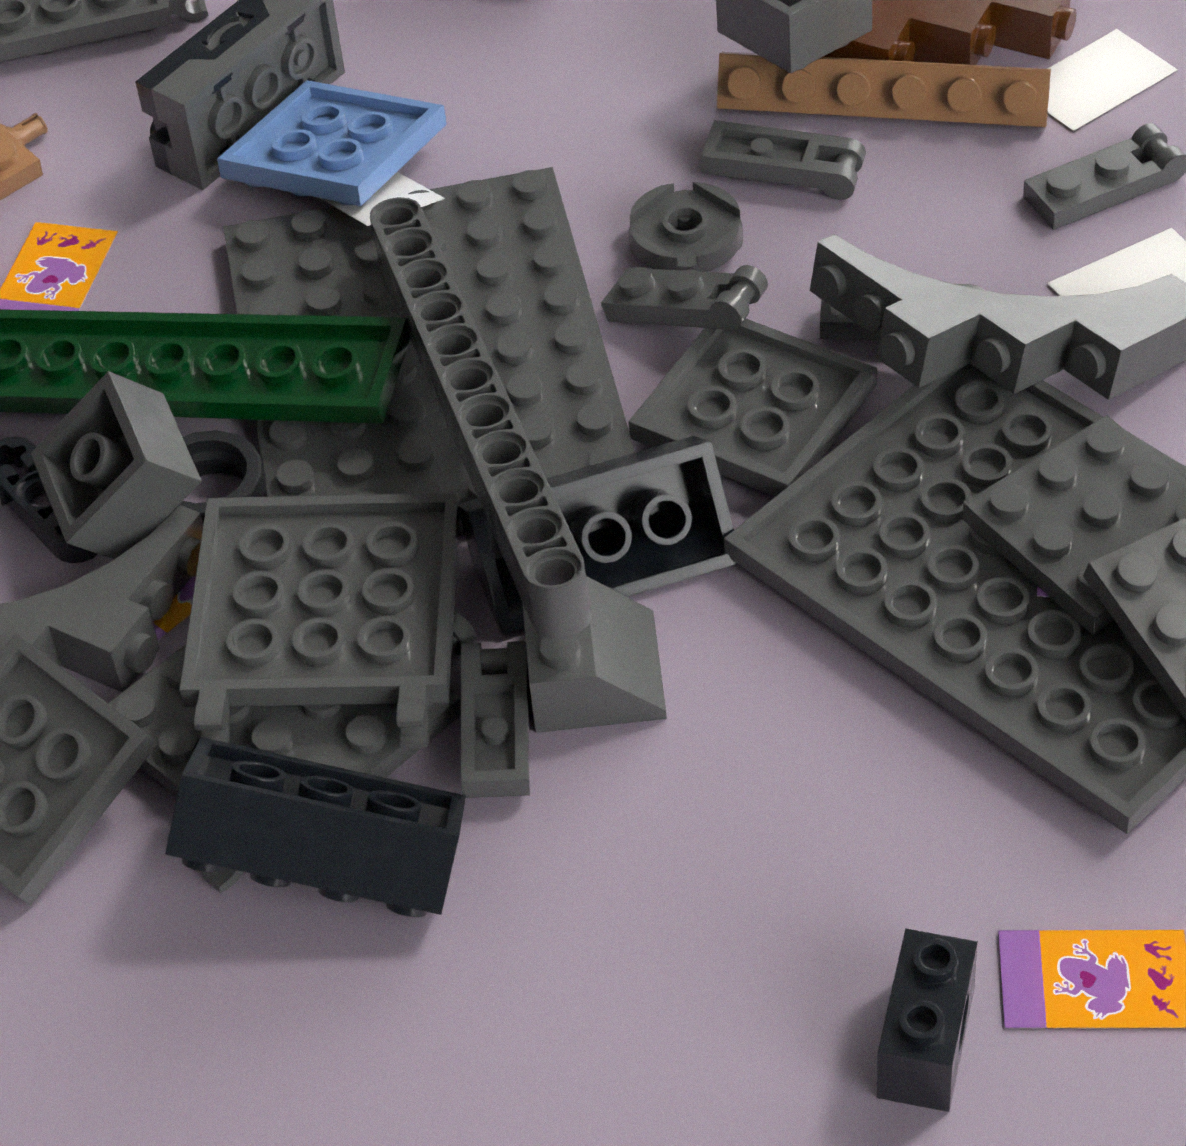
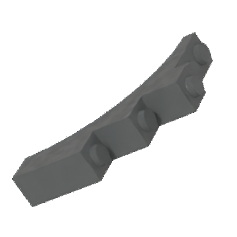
M835 234L817 242L809 291L879 339L876 358L918 388L971 364L1013 394L1065 370L1110 400L1186 361V283L1173 274L1136 287L1099 294L1053 297L1004 294L958 286L910 272L868 254Z
M180 505L149 536L110 563L64 586L17 601L0 604V652L17 633L60 667L67 668L119 692L125 691L139 673L149 669L160 649L153 625L154 621L166 615L175 596L191 577L196 576L204 525L201 513Z

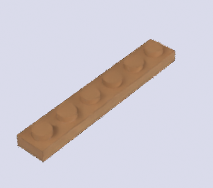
M722 51L719 53L717 108L1046 127L1051 69L821 57L808 64L805 68L789 73L756 53Z

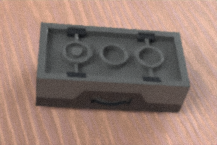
M238 0L135 81L142 112L153 117L149 142L155 167L204 190L220 177L217 158L306 80L331 85L343 75L345 69L333 0Z

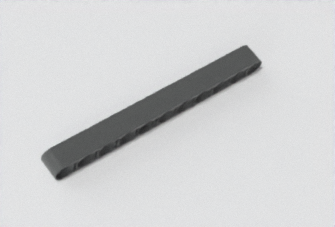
M404 197L390 198L379 202L370 211V221L379 267L400 316L407 318L411 336L410 340L532 626L539 634L548 638L561 639L579 634L589 626L592 619L584 559L421 205L413 199Z

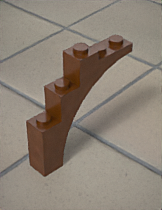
M872 0V31L823 57L976 65L981 56L988 57L993 46L1050 60L1060 41H1068L1071 37L1077 12L1076 9L1070 8L1071 0Z

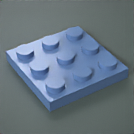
M306 80L217 158L220 176L224 179L246 183L251 187H268L288 191L296 196H313L337 201L345 205L362 206L447 125L444 105Z

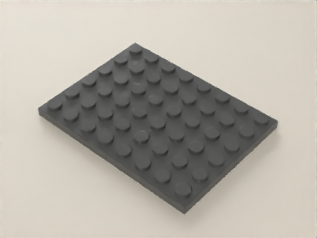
M553 167L526 170L516 174L483 180H471L461 184L429 189L445 199L421 208L545 477H553L635 453ZM416 190V191H412V192H410V193H408V194L426 193V192H429V191H426V190ZM336 207L305 210L295 214L223 226L237 314L401 317L379 267L372 226H366ZM411 340L383 424L255 420L261 458L266 474L268 497L458 493L459 504L478 498ZM461 519L459 520V536L465 535Z
M968 364L920 388L913 385L724 538L725 554L728 553L731 560L1124 833L1128 834L1186 779V720L1117 623L1114 621L1095 634H1091L1051 597L1037 596L1038 586L962 520L963 503L1103 418L1097 412L1044 380L1013 394L973 365ZM1131 434L1186 479V466Z

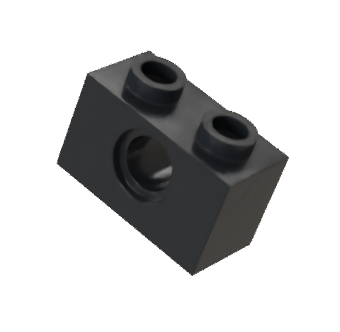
M905 928L877 1053L878 1099L950 1112L975 989L978 941Z

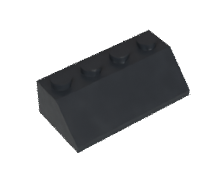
M691 436L546 478L584 559L586 576L626 597L737 564L731 560L728 553L725 554L724 538L734 531L712 443L709 440ZM479 499L460 503L458 505L459 515L472 563L499 632L505 634L525 628L522 600Z
M201 737L181 775L165 855L182 858L181 862L183 865L201 872H218L224 867L250 873V878L253 881L270 887H287L291 882L318 888L319 894L334 901L355 902L361 897L384 902L390 911L403 916L423 917L427 912L441 915L460 836L466 795Z

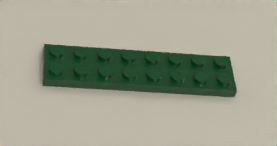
M0 309V412L68 414L109 371L163 393L173 417L383 424L411 338L406 317Z

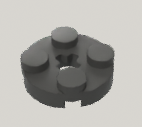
M692 182L693 190L675 192L674 183L656 187L641 196L631 209L629 227L631 253L651 269H693L701 272L716 269L728 262L743 244V225L737 201L723 189L707 183ZM696 227L695 229L688 230V231H680V230H676V229H675V228H679V229H690V228Z

